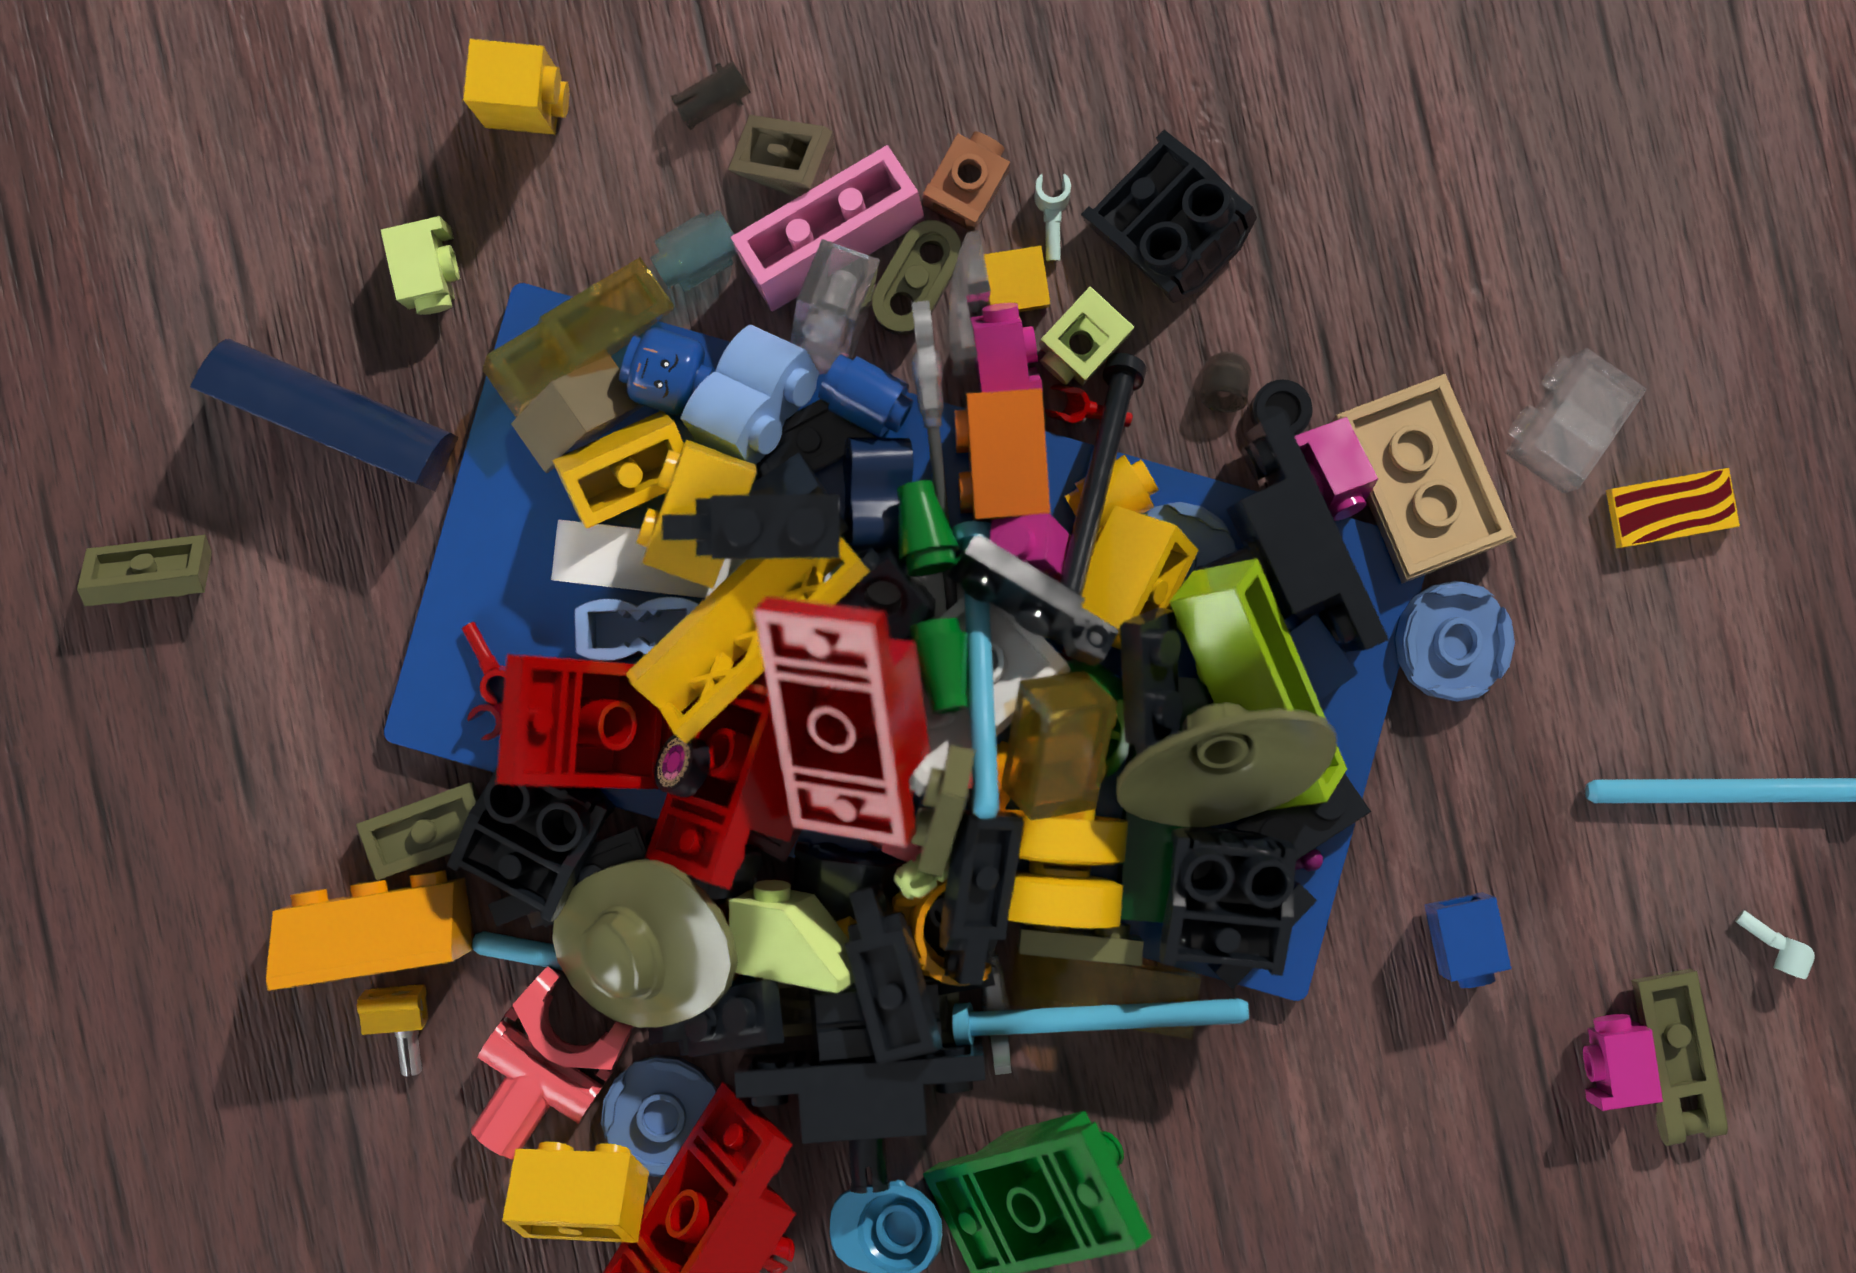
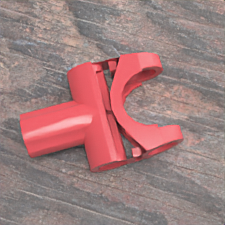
M548 966L512 1004L477 1057L503 1074L505 1078L472 1126L471 1134L491 1151L512 1160L514 1159L515 1149H523L550 1106L577 1124L580 1123L604 1085H601L577 1068L599 1069L596 1076L606 1083L619 1061L634 1028L631 1025L615 1022L609 1033L606 1031L599 1040L588 1045H572L562 1041L553 1032L549 1022V1006L553 999V996L550 994L561 975ZM506 1016L514 1022L520 1019L527 1035L505 1022Z

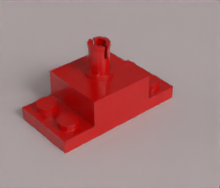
M766 596L754 609L792 827L907 846L917 833L909 779L930 752L916 643L889 639L884 611Z
M747 652L734 662L732 669L745 658ZM765 670L694 736L704 740L709 747L711 761L707 778L701 788L690 797L681 798L667 793L645 858L672 865L685 874L730 890L735 873L744 860L745 845L750 830L790 842L794 827H792Z
M507 654L497 783L528 786L659 789L654 777L656 760L661 747L674 733L662 712L633 687L625 673L635 664ZM701 694L681 712L683 715L699 701Z
M722 1082L645 1204L638 1243L622 1242L603 1273H759L762 1268L770 1273L785 1272L788 1267L773 1258L776 1255L792 1262L795 1245L791 1238L783 1234L796 1213L768 1183L780 1170L784 1158L793 1144L756 1106H752L751 1100L748 1097L736 1098L735 1087Z

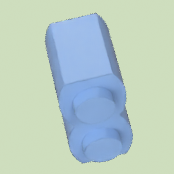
M750 324L742 329L729 343L721 356L716 371L706 377L695 389L680 419L695 441L722 453L757 464L778 445L785 420L810 401L816 389L819 371L806 349Z
M677 597L656 598L639 606L615 599H600L587 602L575 609L576 653L590 659L603 661H624L638 657L643 653L647 654L699 604Z

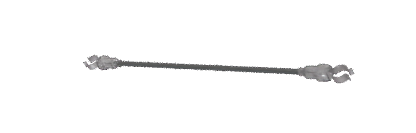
M929 301L912 302L917 352L913 353L911 363L917 391L918 409L923 417L924 428L927 427L935 494L950 525L939 426H942L941 416L944 408L941 358L939 351L934 350ZM949 570L943 572L947 611L958 602L956 581L947 576ZM969 788L967 793L968 810H973V789ZM995 950L988 951L995 986L981 988V1011L1010 1010L1004 970L999 961V954ZM991 1035L995 1075L1012 1073L1008 1035Z

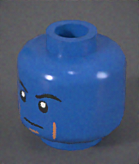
M653 327L642 338L635 335L632 337L622 362L619 381L627 384V394L633 402L678 416L683 413L695 389L706 377L713 373L714 368L703 365L705 351L699 341L662 328Z

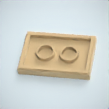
M1446 374L1339 413L1332 419L1334 422L1344 417L1348 418L1378 477V481L1366 501L1402 584L1504 545L1517 538Z

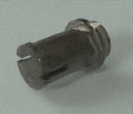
M733 61L724 67L720 62L715 64L717 71L682 92L671 96L674 105L678 107L679 114L690 130L735 102L738 107L744 105L742 98L749 95L751 91Z

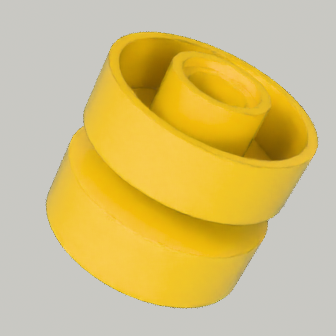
M1034 804L1033 810H999V812H1013L1023 817L1024 825L1018 858L1029 860V870H1016L1008 915L1009 921L1076 928H1115L1120 926L1123 885L1112 879L1090 875L1091 866L1115 865L1125 861L1128 820L1096 816L1094 808L1058 804Z

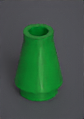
M922 480L898 487L896 491L899 500V562L906 564L908 576L911 577L929 576L950 570L956 559L955 553L959 551L960 547L936 497L933 482Z
M934 619L911 626L909 628L911 641L916 643L920 679L929 700L931 714H947L967 709L969 707L966 695L968 633L961 632L959 619Z

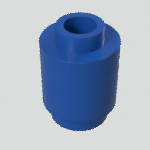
M842 354L836 358L830 367L818 393V398L829 403V411L879 438L888 429L897 433L907 419L914 400L906 396L909 388L907 382L859 356L851 360Z

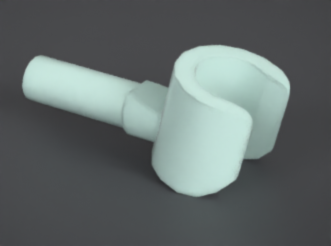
M1040 174L1036 180L1034 200L1039 210L1044 212L1046 261H1061L1060 222H1062V211L1069 203L1071 182L1069 177L1063 174L1062 194L1058 197H1049L1042 191L1043 174Z
M1745 910L1738 915L1735 920L1736 923L1767 945L1779 949L1773 968L1798 978L1806 979L1815 959L1811 947L1784 937L1779 932L1776 933Z

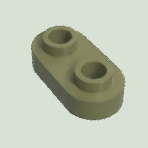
M926 220L914 225L905 235L872 296L874 316L879 325L886 331L897 335H907L915 332L913 309L907 315H897L892 311L890 307L891 302L897 296H907L913 302L929 301L932 314L961 262V241L951 226L937 220ZM934 244L942 249L943 257L939 262L929 264L921 258L920 252L927 245Z

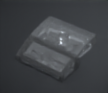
M979 231L966 234L953 274L948 323V350L952 377L975 373L977 352L969 313L980 312L982 308L989 304L991 291Z

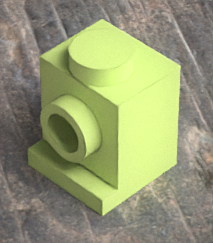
M440 216L381 229L396 300L408 309L416 308V313L419 315L438 313L452 308L451 300L455 299L451 282L460 280V274L452 246H443L442 241L454 239L451 227Z
M1090 286L1041 338L1039 347L1046 354L1040 362L1063 384L1067 385L1074 378L1083 386L1107 358L1130 336L1134 326ZM1083 334L1090 339L1092 348L1086 354H1077L1070 348V339L1074 335Z

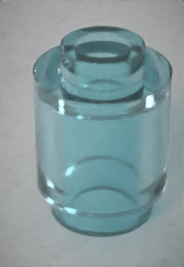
M718 209L708 216L701 212L654 240L660 252L651 256L650 259L668 289L679 283L686 293L734 264L731 258L738 253L731 240V236L734 233Z

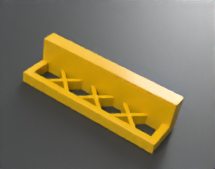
M841 536V558L746 559L625 674L631 685L662 712L673 733L687 744L765 670L754 609L766 596L835 605L870 571ZM842 561L845 563L826 582H823L824 578ZM747 652L745 658L732 669L734 662ZM701 694L699 701L683 715L681 712Z

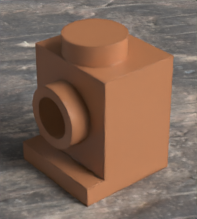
M977 131L973 132L970 139L957 133L931 182L928 183L923 192V206L975 234L1009 172L1010 161L1001 157L1005 148L993 138ZM966 164L975 166L980 170L981 177L974 183L962 181L958 176V171L962 166Z

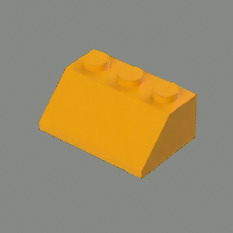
M446 870L411 875L409 876L411 886L388 890L387 880L382 879L350 885L351 896L328 899L327 889L291 894L292 905L274 910L272 913L266 971L267 990L283 989L457 960L473 950L474 935L465 878L447 881Z

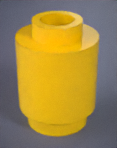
M1125 455L1115 460L1099 529L1106 524L1115 505L1141 514L1154 508L1149 496L1158 492L1159 489L1142 459L1132 465ZM1086 477L1075 483L1076 490L1064 496L1075 516L1077 515Z

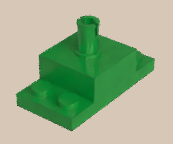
M1085 1110L1006 1131L978 1152L937 1163L923 1173L970 1273H1022L1136 1250L1152 1238L1139 1211V1207L1118 1168L1124 1160V1150L1121 1143L1113 1134L1106 1131L1101 1132L1096 1121L1091 1123Z

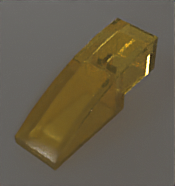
M641 257L540 316L536 326L487 354L482 370L517 418L551 381L608 355H614L629 344L634 335L640 336L670 313L675 306Z
M1016 945L1008 1004L1027 1009L1198 1001L1201 978L1194 972L1147 965L1135 966L1019 954ZM1194 1026L1136 1028L1133 1030L1192 1039Z

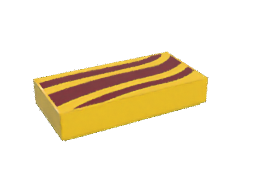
M1729 468L1606 490L1616 549L1740 527Z

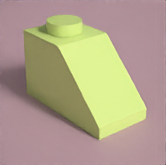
M764 880L756 882L753 889L729 900V928L734 937L737 956L735 973L838 993L855 983L845 948V943L850 940L815 894L791 890V885L785 881Z

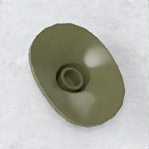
M1215 703L1207 705L1186 717L1182 724V733L1151 746L1126 766L1117 779V801L1128 813L1161 824L1180 827H1207L1237 821L1286 803L1312 786L1329 767L1337 748L1336 733L1325 718L1305 711L1276 709L1248 712L1237 704Z
M635 860L594 873L572 888L565 906L557 919L554 920L552 941L557 961L571 986L591 1007L616 1022L643 1028L662 1027L685 1021L715 1006L732 985L737 967L733 934L720 909L708 894L688 875L672 865L657 860Z

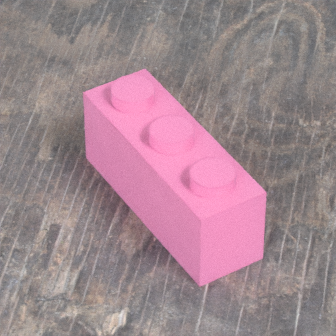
M886 145L731 236V240L743 267L769 309L773 312L907 233L914 225L925 221L917 189L890 147Z

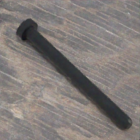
M1128 353L1113 354L1105 362L1103 379L1109 387L1060 579V584L1080 596L1083 595L1132 391L1142 387L1147 370L1145 363L1140 358Z

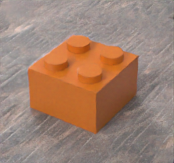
M1042 388L968 393L966 395L965 410H955L954 417L956 454L968 453L969 472H959L960 513H972L973 521L989 523L993 519L1043 513L1051 514Z

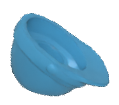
M903 1180L889 1181L890 1189L873 1193V1186L868 1185L866 1194L853 1193L848 1190L839 1195L830 1215V1241L836 1256L846 1265L868 1273H920L931 1265L941 1248L942 1220L934 1204L921 1191L907 1186Z

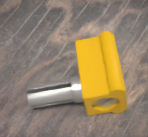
M423 984L365 989L357 1000V1012L360 1017L362 1035L394 1032L397 1038L401 1074L403 1076H409V1074H412V1076L418 1075L422 1071L418 1034L419 1030L423 1029L429 1019L426 986Z

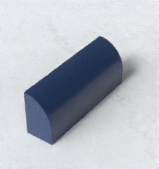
M225 339L212 349L190 385V388L433 491L437 489L459 438L450 432L232 339Z

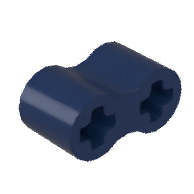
M847 437L844 446L843 475L845 485L844 521L849 530L844 532V540L855 554H860L871 547L876 553H879L891 543L899 552V500L896 489L904 484L911 483L913 479V450L909 438Z

